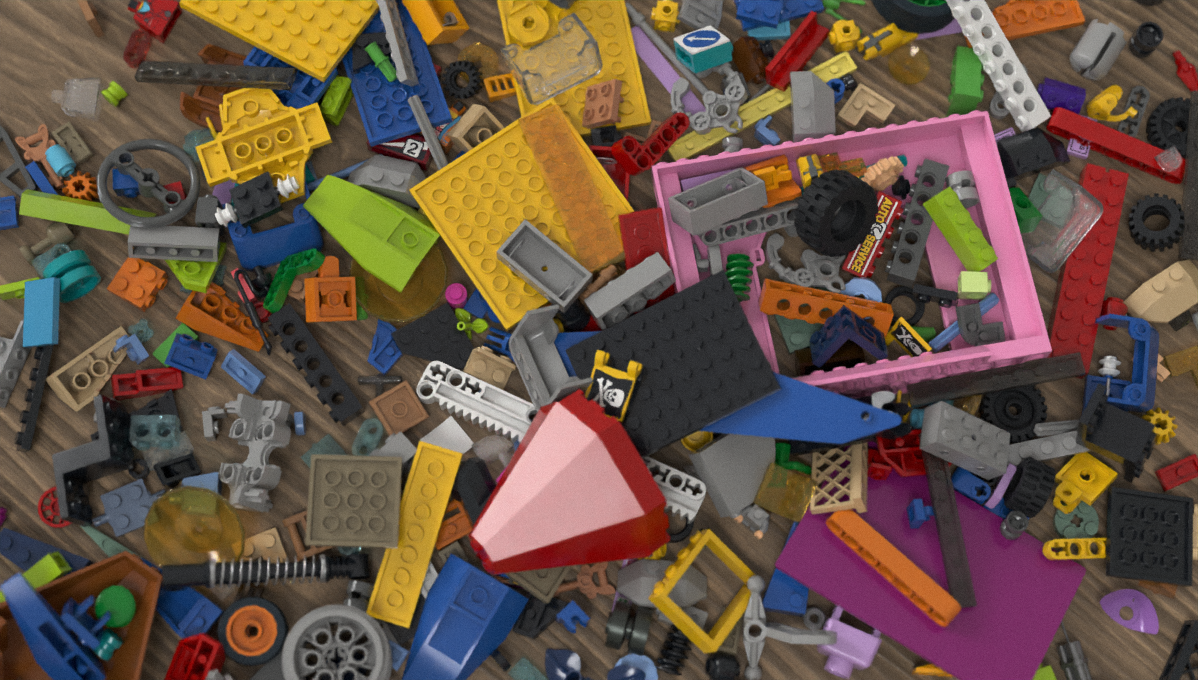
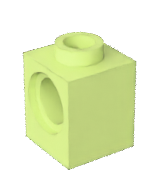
M961 271L958 277L959 299L983 300L991 292V280L988 279L987 272Z

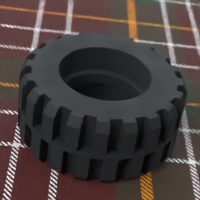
M831 170L829 173L821 174L820 178H815L811 181V185L804 189L803 196L799 197L797 202L799 205L798 208H795L794 213L796 219H794L796 232L804 243L825 256H844L848 254V251L856 250L857 246L865 241L864 238L867 234L870 235L871 227L877 219L875 215L878 213V205H876L878 201L874 189L865 181L845 170ZM840 207V210H839L838 214H837L836 217L832 220V218H833L835 212H836L837 209Z

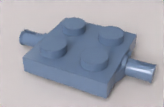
M139 479L103 494L100 497L104 505L105 514L93 518V522H96L94 525L97 527L108 522L118 538L157 522L160 519L156 511L155 502L168 498L167 494H165L166 491L163 489L152 494L147 489L144 479Z

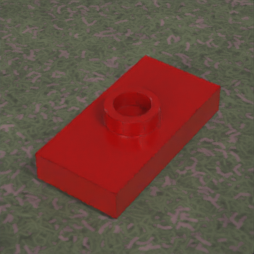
M1196 454L1155 471L1164 492L1198 477V458Z

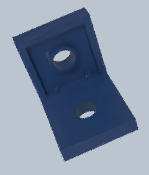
M844 305L834 316H830L824 326L819 331L814 332L810 338L812 362L819 368L848 338L879 360L885 359L888 356L884 333Z

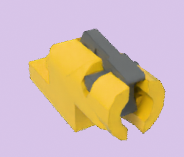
M892 23L857 41V49L859 53L865 50L866 55L863 56V59L866 61L874 59L879 55L883 58L914 41L919 35L918 33L898 29L895 23Z
M817 154L796 159V166L805 189L811 185L813 179L820 178V175L824 173Z

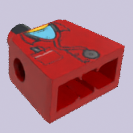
M131 0L128 4V10L135 13L133 19L136 25L163 44L183 12L180 3L174 0H143L142 2Z

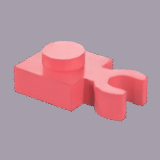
M236 268V269H234L233 271L230 272L231 275L233 276V278H234L235 272H236L237 270H239L238 268ZM239 274L238 278L249 301H252L253 304L259 302L256 295L252 293L245 277ZM238 291L237 293L239 297L241 298L243 303H245L240 291Z

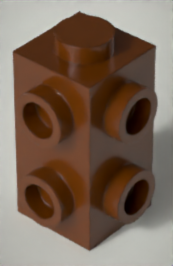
M742 36L732 44V60L736 63L740 73L743 74L746 83L761 84L766 80L765 68L769 65V61L763 55L760 43L755 37Z

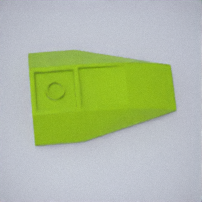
M327 175L303 205L366 271L400 293L410 282L415 270L431 248L435 247L441 240L440 234L429 219L414 208L331 175Z

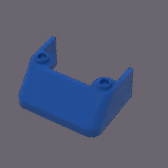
M305 181L306 199H308L311 193ZM304 203L294 208L293 217L295 223L253 234L251 227L244 228L240 221H237V223H234L232 220L228 222L229 233L239 262L244 270L253 272L252 268L259 265L262 269L278 265L288 255L313 248L322 251L324 239L319 222L303 207Z
M1107 314L1097 318L1096 324L1127 328L1129 335L1135 340L1132 384L1125 387L1123 399L1109 397L1106 403L1127 411L1146 412L1151 410L1155 403L1159 349L1158 331L1141 318Z

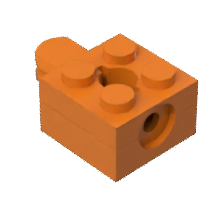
M325 256L323 264L318 268V277L304 279L306 322L357 320L355 277H340L338 258Z

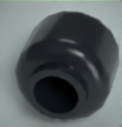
M715 652L706 660L705 673L709 676L710 680H734L740 674V664L737 663L734 655Z

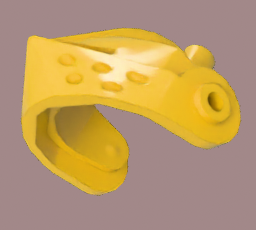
M1111 85L1086 105L1088 117L1105 121H1121L1128 116L1133 118L1138 111L1131 106L1123 114L1110 115V112L1123 95V90L1118 85Z

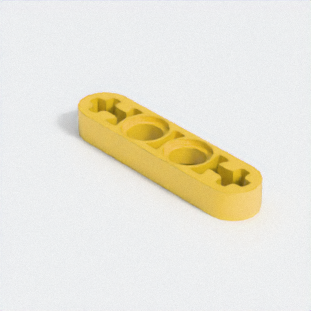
M1107 538L1054 539L1044 543L1043 554L1049 560L1106 559ZM1092 542L1098 546L1096 555L1090 551ZM1072 543L1078 546L1077 555H1073L1070 551ZM1051 547H1063V551L1055 553L1051 551Z

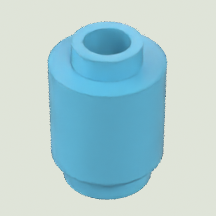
M56 144L47 149L45 152L46 160L57 176L67 177L75 171L76 163L64 147Z

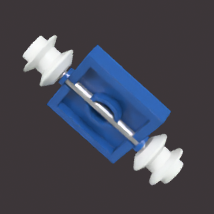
M1104 356V359L1099 360L1103 368L1099 369L1098 372L1104 377L1092 375L1085 377L1082 414L1098 383L1107 387V396L1123 399V391L1127 385L1131 384V381L1113 379V377L1120 374L1116 366L1121 365V362L1116 357Z

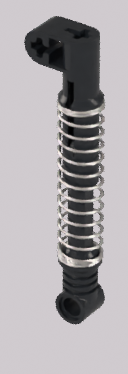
M320 554L317 561H315V555H313V561H306V555H304V561L298 562L296 555L295 562H289L288 556H286V562H280L278 556L277 563H271L270 557H268V560H262L261 557L259 560H253L251 557L250 561H244L243 558H241V561H235L233 558L232 562H226L225 559H223V562H216V559H210L204 563L162 565V591L179 592L186 590L187 586H205L212 589L215 588V585H218L221 588L224 584H227L229 588L232 584H236L237 587L245 584L248 587L250 583H254L255 586L263 583L266 586L269 579H271L273 585H276L278 579L284 585L287 578H289L291 584H294L296 578L302 584L305 577H307V581L310 584L314 577H316L318 583L329 582L331 579H334V576L336 579H339L340 576L342 579H345V576L352 580L370 578L369 554H352L346 556V559L344 556H341L340 559L338 556L333 559V557L327 554Z

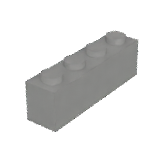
M130 225L128 237L129 258L218 262L220 247L219 228L183 226L142 228Z

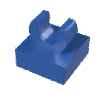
M913 499L906 508L910 529H919L924 521H929L930 516L934 515L933 507H923L922 499Z

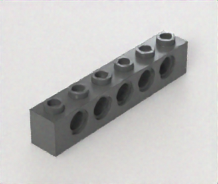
M924 159L922 166H917L914 177L918 178L916 184L912 183L908 196H911L912 199L910 203L906 202L902 214L906 215L905 222L900 221L897 230L900 238L899 241L894 240L891 249L894 257L893 260H888L885 272L888 273L887 281L912 288L933 222L925 207L919 205L917 201L926 202L942 191L949 169L948 165ZM923 182H929L932 187H926ZM911 220H918L921 225H915ZM905 239H912L915 244H908ZM899 258H906L909 263L904 264Z

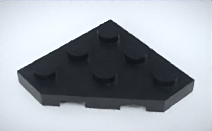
M448 302L390 334L401 354L421 358L429 362L440 361L458 370L465 368L474 349L465 331L457 328L459 321Z

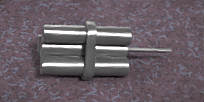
M1061 621L1068 643L1056 647L1062 664L1060 665L1061 670H1064L1067 680H1092L1087 665L1089 661L1084 656L1080 641L1069 642L1063 621Z

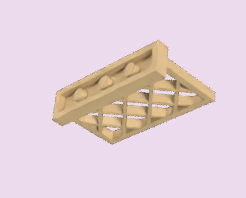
M868 442L851 445L846 452H843L840 448L830 449L825 455H821L819 452L813 453L810 511L812 514L856 508L858 513L867 512ZM835 453L841 455L835 462L829 460ZM847 459L851 464L845 469L841 468L839 465ZM824 463L828 464L829 467L823 473L818 470ZM835 469L840 472L834 479L828 477ZM844 477H848L850 481L844 487L839 484ZM823 480L829 482L822 490L818 488V485ZM832 488H838L839 491L833 497L827 494ZM844 494L850 496V501H838ZM823 497L829 500L824 505L817 506V502Z

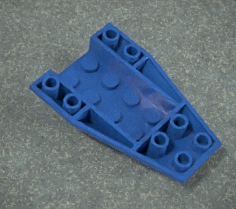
M451 553L428 591L402 680H466L507 638L529 599Z

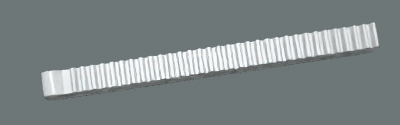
M440 361L429 363L416 388L418 397L424 404H432L435 401L439 402L441 410L447 408L450 414L455 411L456 416L459 418L463 415L465 421L471 418L472 424L475 425L479 422L482 429L487 425L488 431L491 432L495 429L497 436L503 432L504 439L511 436L512 443H515L518 439L519 444L521 443L532 423L529 420L531 415L537 414L532 403ZM441 371L442 375L437 374L434 376L433 372ZM461 378L462 383L459 386L451 385L452 380ZM431 388L433 392L430 396H423V390ZM477 388H480L481 392H476L474 395L472 389L477 390ZM648 456L642 458L651 475L656 469L659 470V475L653 478L666 498L667 506L664 508V512L666 513L671 509L673 517L679 513L681 521L688 517V523H692L705 498V484ZM665 473H668L666 477V482L664 483L663 477H665ZM672 478H678L682 484L679 487H673L669 481ZM687 482L688 488H686V492H684L683 490L685 489V484ZM699 488V493L693 496L692 490Z

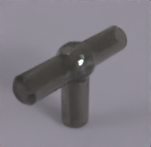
M378 374L376 376L358 377L359 385H375V398L384 393V384L402 383L401 375L384 376Z

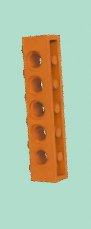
M766 278L758 300L759 310L767 315L776 314L791 320H805L810 324H825L826 320L830 316H834L844 305L862 318L871 317L866 321L883 332L884 337L887 336L894 315L891 304ZM782 299H786V300H787V301L784 302V303L778 302V301H780V300H782ZM801 304H809L806 307H800ZM823 308H829L827 311H821Z

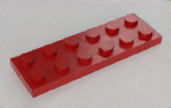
M656 207L617 214L626 271L634 268L647 257L657 252L671 269L662 208ZM673 284L656 299L650 298L643 310L674 295Z

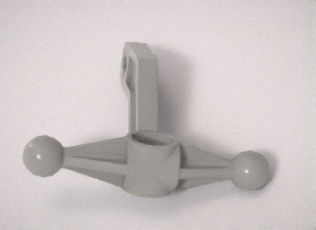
M758 575L751 576L748 579L747 587L751 591V595L743 618V642L749 666L744 671L746 680H760L762 676V670L758 666L766 636L791 644L831 645L837 643V633L834 631L804 630L777 622H766V615L760 592L765 587V581ZM756 624L761 628L759 632L751 633L748 631L749 627Z

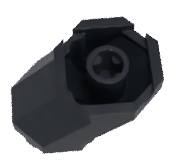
M479 457L469 458L466 462L461 461L451 493L453 494V499L461 502L472 528L496 487L485 461Z

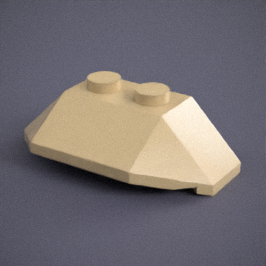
M1190 260L1174 263L1143 283L1124 301V304L1128 307L1127 313L1130 317L1141 318L1147 322L1169 323L1198 304V269Z

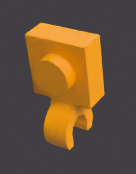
M788 165L779 166L777 170L774 166H770L753 172L755 176L765 181L766 191L779 188L778 182L792 179L791 170H788Z

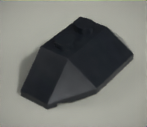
M1038 127L999 140L997 143L1006 179L1013 177L1017 181L1070 162L1063 142Z

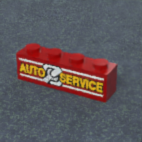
M881 191L877 194L878 203L876 205H878V213L875 215L877 219L871 227L870 235L867 234L864 238L865 241L859 244L856 250L849 252L841 271L854 277L871 278L876 268L872 264L876 257L880 259L885 249L882 246L885 238L890 239L894 227L891 225L894 219L899 220L904 209L900 207L902 201Z

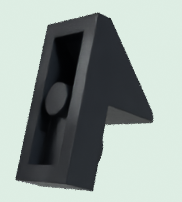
M192 453L153 466L162 486L169 489H174L183 478L198 476L202 472Z

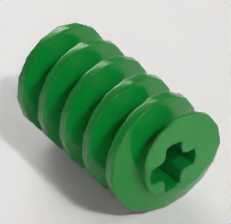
M730 254L727 256L726 275L739 302L748 301L750 296L744 293H749L751 288L745 285L752 283V280L747 277L753 275V272L748 269L753 268L754 264L748 261L750 257L745 254Z

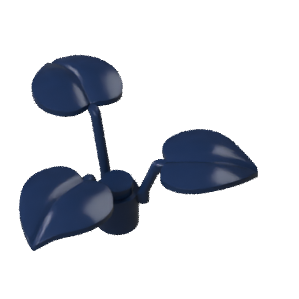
M546 650L545 669L549 680H592L589 677L585 678L580 673L582 664L577 653L571 650ZM628 665L617 666L607 674V680H645L646 677L641 669Z

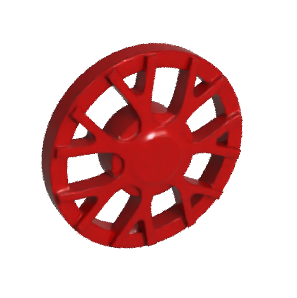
M52 487L41 496L38 502V514L41 520L48 526L53 528L67 527L72 523L60 519L59 524H53L54 517L60 516L58 498H54L53 494L57 489ZM45 498L52 500L50 506L43 504ZM50 510L53 514L45 518L43 512Z

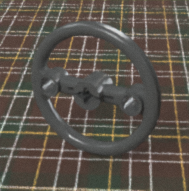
M139 139L119 146L104 159L97 175V191L105 209L119 221L135 227L156 228L178 221L193 208L200 193V174L193 159L180 147L163 140ZM146 149L160 150L179 159L188 170L191 180L190 191L186 199L182 200L177 192L168 191L160 184V177L156 170L151 168L142 169L135 163L132 152ZM116 166L121 174L130 175L138 182L139 193L147 198H157L163 204L164 211L167 214L157 217H139L119 208L112 201L107 190V177L111 168Z

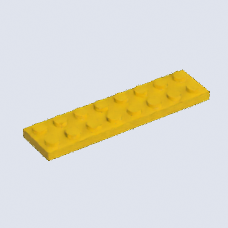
M419 441L400 502L398 549L386 548L366 611L371 617L410 628L463 457L462 453Z

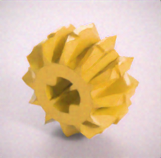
M1157 407L1155 411L1151 409L1146 411L1147 415L1143 414L1140 417L1152 424H1159L1161 428H1156L1155 426L1154 433L1157 434L1154 440L1155 445H1159L1161 442L1166 444L1170 441L1169 438L1175 437L1176 433L1173 430L1177 429L1178 425L1172 423L1175 417L1169 418V410H1165L1162 413L1161 407Z

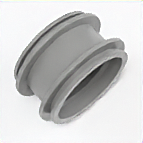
M347 605L324 606L306 614L290 631L283 648V673L286 680H306L305 676L315 671L318 673L313 680H320L324 674H330L332 680H343V676L347 672L355 673L354 680H389L392 671V651L389 641L379 624L364 611ZM338 625V632L336 636H333L330 626ZM351 632V641L348 643L341 642L340 637L342 633ZM321 634L329 635V641L325 645L317 643V639ZM363 635H366L369 641L356 646L355 643ZM308 642L317 647L316 651L305 649ZM363 650L366 654L364 660L361 662L354 661L353 656L355 652ZM337 651L339 656L344 659V661L340 662L339 670L337 665L332 662V660L336 659ZM317 655L319 658L318 663L313 667L308 666V657ZM359 667L372 670L368 679L357 672Z

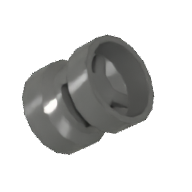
M1020 511L1010 512L1000 525V532L1003 537L1008 540L1019 538L1028 527L1029 521L1027 516Z

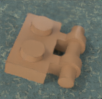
M610 264L606 270L603 269L599 273V277L593 284L590 283L586 287V291L581 295L582 302L588 311L589 309L584 300L590 294L605 287L610 281L618 278L617 269L614 265Z

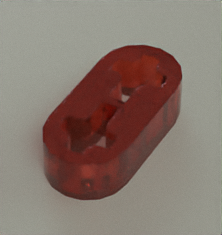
M140 28L131 34L123 54L124 61L130 68H139L144 63L152 43L151 36L147 30ZM144 36L146 40H142L139 44L137 38ZM136 53L138 59H133V61H131L129 57H134Z

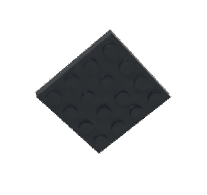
M1117 487L1108 488L1106 576L1185 587L1192 586L1193 498Z

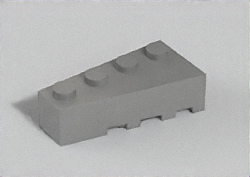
M657 252L647 257L634 268L627 270L622 276L610 281L602 289L590 294L584 302L595 323L601 331H604L627 319L635 311L641 312L650 298L656 299L676 280L669 266Z

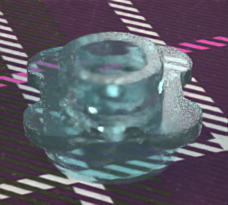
M141 319L138 324L131 325L128 328V333L135 334L141 344L154 335V331L148 327V321L145 319Z

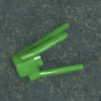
M823 0L822 2L823 7L826 8L825 13L834 16L838 20L845 19L834 11V9H839L841 1L859 5L866 4L863 0Z

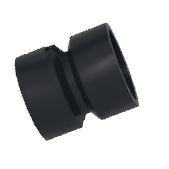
M1153 22L1142 23L1129 39L1128 47L1131 54L1138 58L1151 56L1163 40L1161 27Z
M579 298L574 301L565 313L558 310L555 314L569 332H577L583 329L589 323L591 316Z

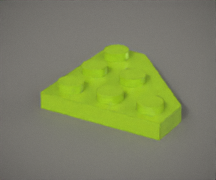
M220 242L218 262L165 260V262L185 289L207 293L227 250V243Z

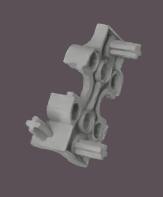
M238 394L237 401H229V403L225 404L228 414H237L240 417L232 424L228 437L239 441L238 444L241 446L249 447V455L245 462L241 464L221 463L219 479L230 488L228 508L242 511L269 512V508L273 507L268 491L273 490L278 485L282 471H280L279 466L269 464V456L273 449L286 448V445H289L291 437L289 427L291 423H294L293 415L289 414L291 404L277 400L262 401L245 394Z

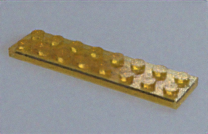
M553 105L518 119V123L581 265L593 274L607 268L611 264L615 265L624 261L627 258L559 105Z

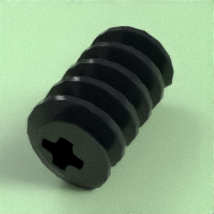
M672 624L670 628L675 633H668L667 637L671 641H664L663 643L668 650L661 649L660 654L664 658H657L656 661L660 666L654 667L668 674L681 676L682 674L677 668H685V665L680 660L689 658L684 651H692V648L687 644L692 641L676 625Z

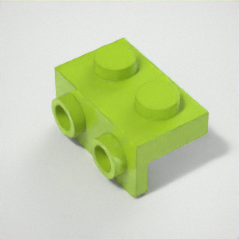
M336 76L320 105L323 118L332 125H339L353 96L350 85L352 80L350 78Z

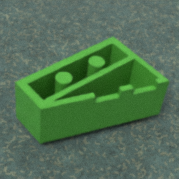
M957 46L950 78V84H952L951 95L948 96V102H951L946 113V118L952 114L965 115L975 111L978 102L981 103L983 100L984 90L980 89L984 82V74H981L984 68L979 57L974 53L973 48Z

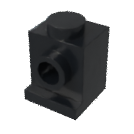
M616 125L590 129L591 144L594 146L612 147L615 142L622 139L621 132L616 130Z

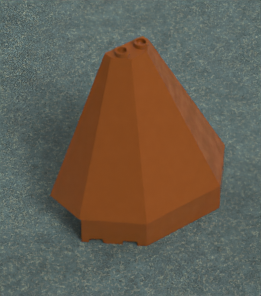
M124 551L35 588L60 617L64 603L72 598L80 605L92 595L95 598L94 602L85 611L94 620L98 619L95 613L96 599L105 588L115 585L128 589L136 601V609L132 621L121 628L102 626L104 630L107 628L115 632L122 638L124 643L120 648L113 651L114 655L109 661L99 657L90 646L87 647L102 662L106 676L104 680L141 679L162 583V575L157 568L149 567L143 563V560L138 555ZM7 601L0 603V680H52L36 662Z

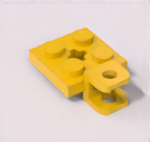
M1088 452L1076 454L1056 474L1055 482L1059 486L1055 491L1053 506L1065 514L1072 512L1080 504L1081 500L1091 506L1114 482L1118 473ZM1088 474L1090 478L1089 480H1083L1080 475L1086 476ZM1064 501L1067 506L1062 505L1060 502Z

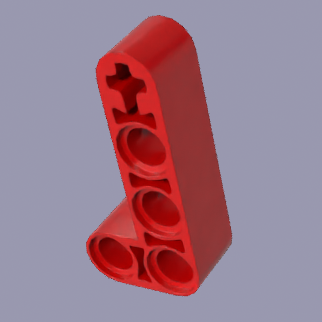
M677 112L664 120L642 145L634 137L625 136L612 145V155L630 175L638 176L650 169L689 127V118L686 114Z

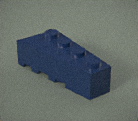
M3 528L0 532V554L25 572L49 553L57 551L60 552L72 569L66 575L95 564L89 559L7 528Z

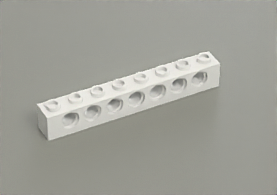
M945 0L1021 132L1033 129L1051 117L985 0Z

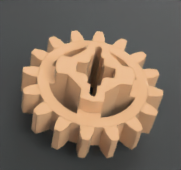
M891 156L888 160L887 158L880 159L873 166H869L866 173L863 174L865 177L861 178V180L868 183L874 191H884L885 188L893 185L898 180L897 178L900 176L899 173L903 172L902 168L904 165L897 156Z

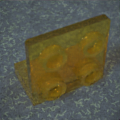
M769 463L753 503L800 523L818 481L798 475L774 463Z

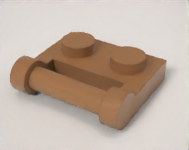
M308 510L282 521L292 539L297 552L298 562L304 561V555H306V560H308L313 555L316 556L336 548L311 546L312 549L305 551L295 524L302 522L306 533Z

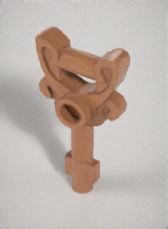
M41 124L38 132L27 138L16 137V143L25 151L24 158L26 161L42 162L49 175L47 178L50 184L54 185L56 189H61L64 186L62 182L64 180L63 177L57 176L46 160L45 152L51 146L56 145L54 140H50L47 126ZM43 140V142L39 146L30 147L31 145Z
M608 562L596 563L591 568L587 564L582 565L581 572L577 575V580L560 584L552 597L560 596L559 593L579 589L582 594H586L590 600L594 599L596 594H615L616 591L608 583L605 571L608 567ZM596 572L600 587H596L592 582L593 574Z

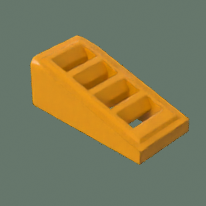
M512 73L483 79L489 103L516 95ZM511 80L514 88L510 89L507 81ZM500 83H504L506 90L501 89ZM496 85L497 88L496 92H494L492 86Z

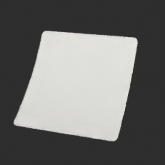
M452 416L420 439L422 442L462 454L474 446L473 441Z

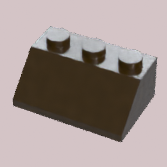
M854 341L845 342L820 368L812 362L811 348L794 350L797 377L811 375L812 372L823 370L824 373L831 372L834 368L842 366L846 367V369L854 368L857 364L865 363V353L862 347Z

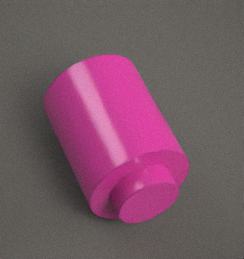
M454 283L447 287L445 297L451 309L454 311L456 308L463 309L468 302L466 288L459 283Z

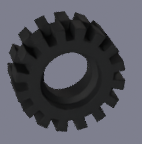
M455 61L449 64L450 67L445 68L446 73L442 75L445 81H442V85L446 84L447 87L444 90L449 91V96H454L455 99H467L479 93L478 90L482 89L480 83H483V79H480V76L483 74L478 72L480 68L474 66L475 63ZM460 72H465L469 76V84L465 88L459 87L456 82V77Z

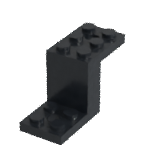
M1098 383L1078 422L1076 443L1125 465L1124 480L1132 483L1135 477L1140 478L1144 469L1145 459L1149 460L1154 450V440L1157 436L1154 433L1155 424L1106 403L1109 398L1106 395L1107 387Z
M104 395L94 397L99 440L52 455L60 519L83 527L93 525V511L89 502L90 490L87 482L134 467V453L130 445L131 432L127 425V409L125 405Z

